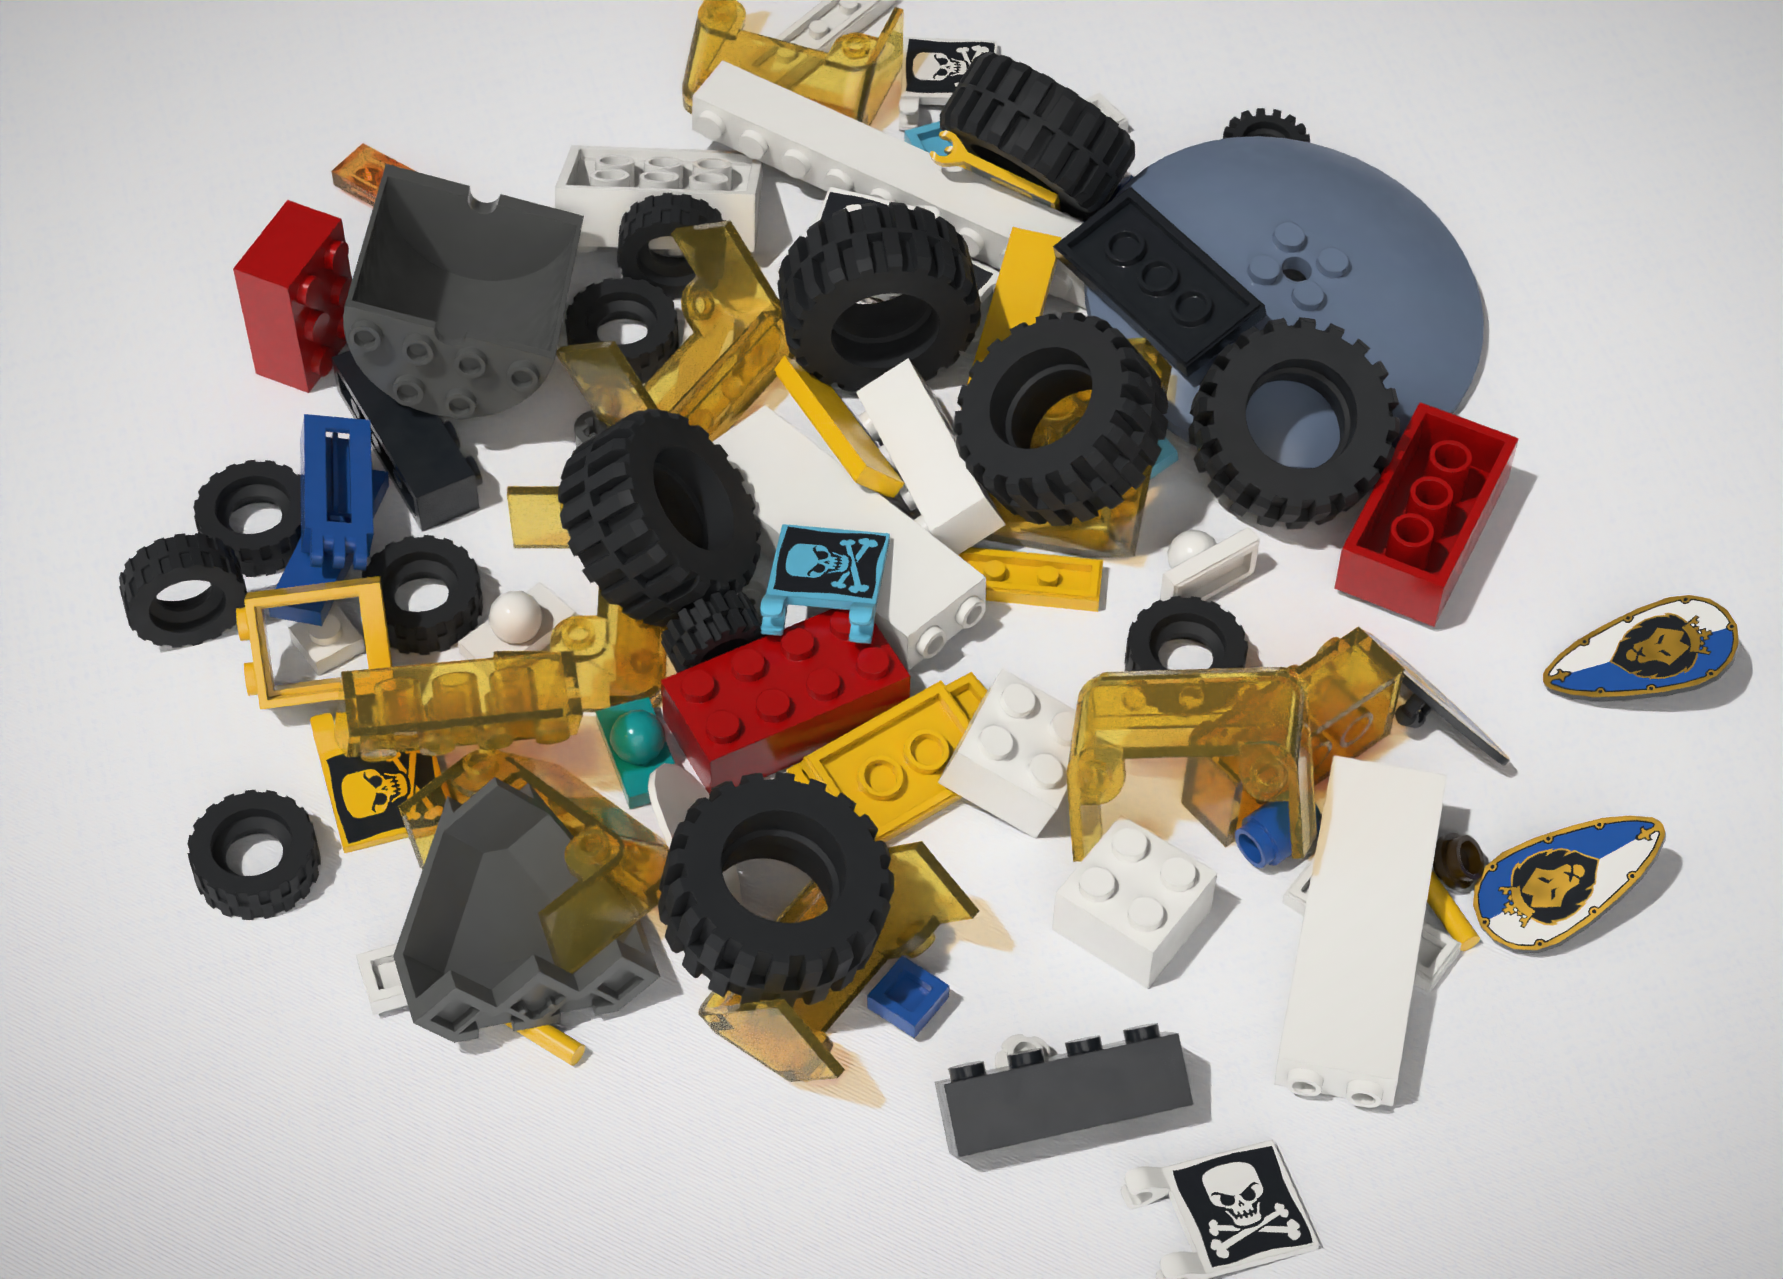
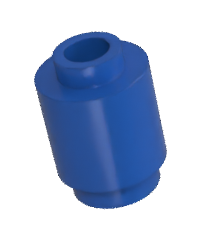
M1286 789L1242 820V827L1235 831L1237 846L1243 856L1257 868H1263L1267 864L1272 866L1278 865L1319 836V821L1321 820L1319 808L1308 795Z

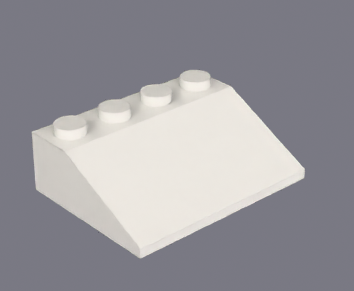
M571 145L555 186V208L584 216L577 252L587 253L596 251L598 247H618L619 227L625 212L628 213L630 211V206L634 203L644 201L645 197L651 195L660 196L663 193L692 195V198L702 199L708 202L709 206L713 209L717 208L720 211L722 219L726 220L729 226L728 258L742 257L746 255V252H755L764 163L757 159H751L739 151ZM676 236L659 237L649 242V249H667L669 254L675 256L693 255L699 249L698 245L693 241Z

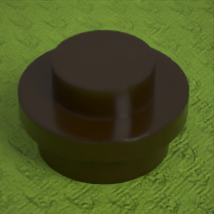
M1458 833L1445 834L1439 837L1436 842L1433 868L1436 875L1449 888L1453 890L1465 889L1470 887L1474 880L1482 876L1484 871L1483 853L1473 837L1469 835L1461 836Z

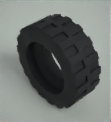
M663 193L660 196L651 195L645 197L644 201L636 202L630 206V211L624 213L619 227L617 264L622 269V276L632 277L634 280L643 279L649 281L651 285L662 288L667 297L670 296L672 300H675V298L691 299L693 296L704 295L710 292L713 286L717 287L721 283L722 276L726 275L728 269L730 234H728L729 226L727 221L722 219V214L717 208L713 209L709 206L708 202L692 198V195ZM676 236L693 241L698 245L699 249L697 253L690 256L667 257L649 249V242L659 237Z
M632 277L603 279V282L592 283L586 287L585 291L579 292L573 298L574 302L572 305L568 306L566 311L567 319H565L568 354L570 360H574L575 368L580 373H585L588 379L594 382L596 380L603 382L607 386L623 385V387H629L632 384L640 382L644 384L651 381V378L663 374L666 371V367L674 362L676 358L675 351H678L679 348L677 310H674V302L671 297H667L664 290L659 286L655 287L649 281L643 279L634 280ZM618 319L640 321L647 327L646 337L629 344H611L601 341L597 331L601 325Z
M247 460L242 464L236 465L234 463L229 465L222 472H216L209 477L210 481L199 489V497L194 501L193 506L198 533L205 534L209 538L216 537L223 540L224 545H230L235 551L236 557H238L242 574L246 577H256V575L261 574L268 576L276 574V571L286 568L301 538L300 474H295L291 467L285 464L283 466L278 465L275 461L265 460V462H256L255 460ZM271 503L277 505L282 512L279 524L260 533H237L229 524L231 514L249 504Z
M185 533L174 534V537L166 539L164 537L157 539L153 544L147 547L143 546L137 550V554L133 558H129L124 564V572H120L119 589L128 624L132 631L135 630L139 638L144 641H152L153 645H170L172 648H179L183 645L192 644L195 646L203 644V641L211 638L215 639L221 636L222 632L231 629L237 624L236 608L245 607L244 599L247 595V589L238 557H236L235 551L230 545H224L223 540L216 537L209 538L205 534L195 533V535H185ZM200 580L210 582L211 585L204 592L189 599L180 601L157 599V595L162 590L179 582Z
M424 535V537L415 538L414 536L404 537V540L396 543L393 541L385 545V549L381 552H376L370 558L371 562L366 566V571L361 573L362 578L381 576L390 649L391 647L398 649L399 653L430 655V652L446 651L450 649V646L458 643L470 631L475 630L478 625V617L482 616L483 596L477 564L474 558L470 559L465 548L454 545L452 540L446 538L438 539L434 535ZM432 578L441 580L446 584L449 590L448 598L445 603L434 609L421 612L402 610L395 601L397 589L409 581Z
M1173 596L1169 600H1158L1152 603V606L1147 610L1143 609L1137 614L1136 622H1132L1129 628L1124 662L1126 680L1130 681V689L1135 696L1139 695L1143 699L1142 703L1149 708L1154 707L1160 710V713L1168 716L1170 714L1180 715V718H1191L1194 715L1207 716L1211 714V711L1221 710L1227 706L1228 701L1236 697L1239 692L1240 683L1242 684L1248 652V641L1244 640L1245 631L1242 625H1238L1235 621L1236 617L1230 611L1226 612L1221 609V605L1213 601L1209 603L1201 600L1200 597L1191 596V598ZM1170 640H1193L1202 643L1210 649L1213 662L1204 673L1180 674L1165 668L1161 664L1159 650L1165 642Z
M256 789L246 790L245 793L238 795L233 793L223 797L224 800L215 805L213 803L209 806L202 818L198 817L193 825L194 831L192 835H189L187 843L190 853L187 854L200 895L204 894L206 903L213 909L215 907L218 908L223 915L231 918L238 916L242 917V920H253L258 917L267 919L275 917L276 913L283 910L285 912L295 907L297 901L301 898L305 899L310 893L312 883H316L318 879V865H321V856L313 822L310 823L309 815L303 807L299 808L295 800L287 795L282 797L277 792L270 790L256 792ZM253 834H270L277 838L283 847V855L275 868L259 875L241 876L228 867L226 863L227 851L235 841Z

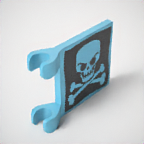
M782 524L767 591L762 598L760 613L763 616L761 634L783 635L787 606L799 605L850 610L849 622L851 628L849 641L871 643L875 612L890 542V533Z

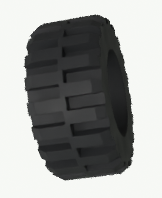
M985 52L972 60L940 113V129L954 133L968 153L1058 194L1061 211L1076 218L1081 217L1084 220H1088L1107 205L1135 159V143L1130 139V135L1121 129L1119 124L1111 117L1102 113L1101 109L1078 96L1079 94L1070 88L1057 83L1055 79L1046 74H1041L1032 69V67L1022 62H1016L1008 56L1002 54L999 56L995 52Z
M873 202L861 204L862 209L848 212L847 208L839 210L832 214L831 220L824 223L820 219L811 225L806 231L807 236H799L788 250L789 255H786L782 260L778 271L779 280L777 282L786 342L790 353L795 356L796 362L809 374L813 373L815 378L829 386L835 382L842 390L855 392L857 388H863L908 358L923 379L928 381L936 377L938 369L941 367L948 369L960 357L959 351L965 352L975 337V332L980 326L981 301L968 245L963 236L956 232L952 224L940 216L935 219L933 212L916 206L914 210H910L904 203L889 202V206L877 207V204ZM880 294H902L884 302L857 304V302Z
M1063 312L1061 319H1059L1053 313L1036 317V323L1032 325L1024 322L1010 329L1011 335L1002 342L997 338L987 348L990 353L982 362L976 360L969 371L971 380L968 386L962 385L957 404L962 409L961 411H955L954 432L958 435L956 437V447L959 457L966 462V469L991 495L1012 514L1020 515L1027 522L1041 525L1046 524L1048 521L1052 526H1065L1072 524L1075 517L1081 522L1099 516L1098 510L1106 506L1109 509H1113L1125 501L1122 495L1131 487L1137 490L1146 479L1143 472L1148 465L1154 466L1160 455L1161 448L1157 443L1158 440H1165L1168 420L1163 415L1167 414L1168 402L1166 393L1161 388L1162 381L1156 371L1117 328H1113L1106 320L1097 316L1086 317L1083 313ZM1092 390L1088 407L1073 429L1049 445L1030 449L1032 437L1038 423L1052 406L1069 395Z
M1299 317L1296 323L1291 326H1287V321L1284 318L1267 322L1262 330L1252 327L1241 333L1235 343L1232 345L1228 344L1217 356L1199 384L1200 388L1193 398L1190 414L1193 415V422L1188 428L1189 444L1196 445L1198 452L1193 460L1198 472L1203 473L1207 471L1212 479L1207 487L1216 498L1220 497L1223 493L1234 503L1229 509L1239 516L1243 517L1249 511L1258 515L1257 524L1271 528L1276 522H1285L1287 529H1303L1309 522L1314 521L1317 525H1321L1333 520L1342 511L1347 512L1381 478V473L1390 464L1395 453L1392 442L1399 436L1400 419L1393 417L1392 413L1399 404L1395 388L1385 389L1383 380L1389 373L1383 363L1378 361L1372 365L1365 355L1370 350V347L1359 338L1353 345L1343 340L1342 336L1345 329L1330 323L1325 331L1315 329L1316 320L1311 318ZM1273 381H1294L1311 387L1327 400L1337 417L1340 431L1338 447L1329 460L1315 468H1291L1277 463L1259 449L1251 437L1247 426L1246 408L1253 393L1262 385Z
M638 410L578 446L566 461L560 478L562 481L558 489V502L563 504L560 512L562 529L568 530L570 536L569 548L573 556H578L585 567L582 572L589 582H595L602 590L600 595L610 604L620 605L622 613L635 620L643 619L644 624L665 627L671 619L679 620L678 612L684 608L688 610L696 607L693 602L701 598L704 602L710 600L711 594L720 592L722 597L729 590H735L737 594L740 593L743 587L747 586L751 581L761 551V546L757 543L761 535L760 524L758 520L754 519L753 515L756 507L751 494H747L742 485V482L745 480L738 468L733 469L727 460L729 455L720 444L714 445L709 439V433L699 425H689L688 418L680 414L668 413L665 410Z
M776 772L774 779L764 780L762 773L743 775L739 786L735 787L732 781H725L711 789L709 799L706 797L698 798L687 810L685 821L680 822L676 828L659 886L661 891L658 902L659 918L663 924L668 925L665 938L671 951L675 953L684 951L685 953L682 966L693 978H698L703 974L710 979L709 990L722 997L726 995L727 991L742 996L740 1004L758 1008L760 1000L772 1001L773 1009L775 1010L793 1009L798 998H803L806 1005H812L825 1000L830 988L832 991H841L850 984L856 971L862 970L872 955L891 908L889 902L894 892V874L888 869L891 856L885 842L882 840L874 841L878 828L867 814L859 817L854 812L856 803L843 793L835 797L826 792L827 784L812 778L809 784L794 781L795 774ZM763 858L786 862L806 873L817 884L825 898L828 910L813 919L795 923H782L762 918L750 912L735 899L728 889L722 873L733 865L751 859Z

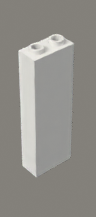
M766 405L712 442L714 445L720 444L729 455L727 460L733 469L738 468L745 480L742 482L746 493L752 496L756 507L753 511L754 519L758 520L760 524L761 535L757 543L761 546V552L772 561H774L782 524L890 533V542L874 622L907 671L923 659L934 657L943 648L945 642L962 629L973 627L982 618L984 612H986V577L878 492L856 483L842 464Z
M1333 755L1277 1058L1274 1085L1285 1086L1291 1092L1303 1096H1316L1322 1093L1343 1097L1352 1104L1361 1107H1377L1379 1105L1393 1107L1446 787V774Z

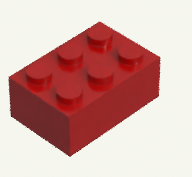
M290 200L284 203L238 261L233 271L255 373L309 393L321 377L329 374L333 367L331 357L338 355L347 343L344 333L343 315L352 282V275L348 258L349 246L345 240L342 219Z

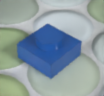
M902 955L867 995V1008L915 1038L949 998L950 985Z

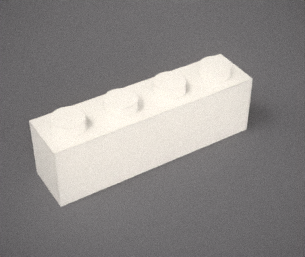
M909 358L856 391L866 410L859 415V418L874 441L881 438L884 445L878 449L896 473L900 474L902 481L905 483L899 491L901 497L911 511L918 508L921 513L920 516L914 519L917 524L957 555L1006 525L987 490L966 469V462L959 457L956 447L957 436L929 385Z

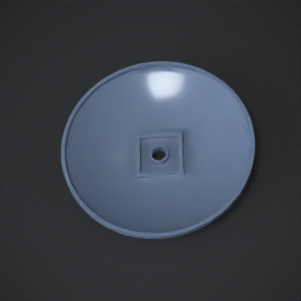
M1261 136L1233 137L1204 142L1163 157L1132 178L1113 198L1115 199L1131 186L1265 305L1266 316L1252 327L1262 330L1268 321L1281 318L1287 321V326H1291L1296 323L1299 317L1311 318L1316 320L1315 329L1325 331L1331 323L1345 329L1342 339L1351 345L1359 338L1370 347L1365 357L1372 365L1378 361L1383 363L1389 373L1383 380L1385 389L1395 388L1399 404L1392 411L1393 417L1400 419L1399 436L1392 442L1394 448H1396L1420 402L1452 414L1458 408L1473 380L1483 344L1484 319L1476 279L1465 254L1440 218L1419 197L1383 171L1358 158L1310 142ZM1283 270H1297L1306 277V280L1300 282L1292 281L1284 275ZM1084 283L1087 315L1104 319L1113 328H1117L1156 371L1162 381L1161 388L1167 396L1168 410L1167 414H1163L1168 420L1167 429L1189 443L1188 428L1193 422V415L1190 414L1193 398L1200 388L1199 384L1220 353L1187 378ZM1273 381L1258 388L1248 402L1246 421L1251 437L1259 449L1277 463L1298 469L1315 468L1329 460L1336 451L1340 440L1337 417L1327 400L1311 387L1294 381Z

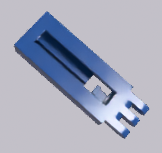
M304 414L300 436L301 552L310 553V567L320 568L324 561V552H328V555H332L333 569H344L345 554H353L354 570L366 571L367 558L370 556L374 535L370 420ZM326 432H332L331 437H326ZM338 433L349 434V439L338 438ZM343 517L351 518V523L343 522Z

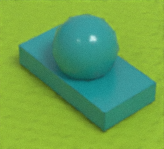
M649 696L595 711L597 725L629 809L651 803L648 791L650 774L664 763L675 764L665 740V729L656 717Z

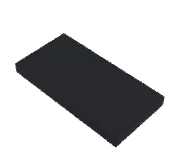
M1131 186L1053 246L1057 259L1187 378L1220 353L1228 344L1235 341L1241 333L1250 329L1266 316L1265 305Z

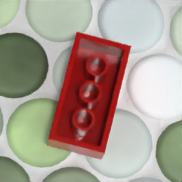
M1420 402L1395 448L1390 464L1383 470L1381 478L1375 485L1342 548L1334 589L1435 627L1509 479L1519 438Z
M832 608L784 628V633L781 636H765L660 680L663 719L709 795L712 788L725 781H732L734 786L737 787L743 775L762 773L763 778L795 765L801 762L803 757L910 698L911 676L875 622L871 643L850 642V610Z

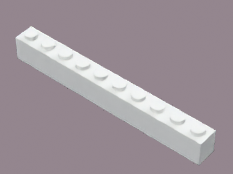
M723 60L693 95V131L827 192L830 187L910 206L928 205L936 207L941 211V217L952 224L956 232L963 236L968 245L970 256L998 270L1001 269L1012 227L1054 235L1063 239L1084 223L960 166H939L933 162L929 152ZM1058 259L1049 294L1086 309L1084 282Z

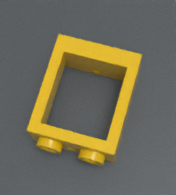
M381 576L248 592L244 599L245 607L236 608L240 641L250 640L253 662L244 663L246 689L248 696L258 695L260 710L395 692V679ZM359 597L369 673L275 685L264 609Z

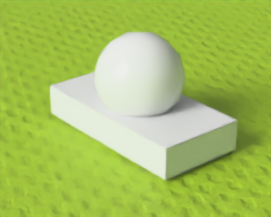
M1249 526L1219 543H1216L1215 539L1209 534L1200 530H1189L1180 533L1172 540L1167 551L1171 569L1163 573L1160 600H1169L1173 596H1181V598H1191V596L1200 597L1201 600L1205 601L1254 574L1260 538Z
M541 582L526 592L508 591L498 596L491 604L488 620L458 641L459 653L492 683L497 684L576 625V612Z

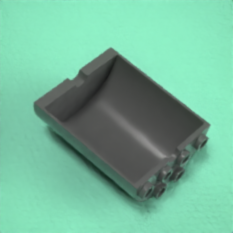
M386 164L344 307V333L355 362L372 383L399 404L429 414L467 419L496 414L520 404L542 385L552 369L584 216L500 194L498 199L493 202H481L473 197L469 185Z

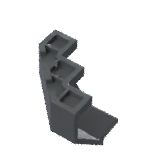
M494 777L464 804L447 796L393 955L413 1024L454 1043L479 1038L480 1028L511 1023L513 1031L560 1023L561 1013L592 1007L595 1016L618 1012L661 977L636 910L529 783L520 790H517Z

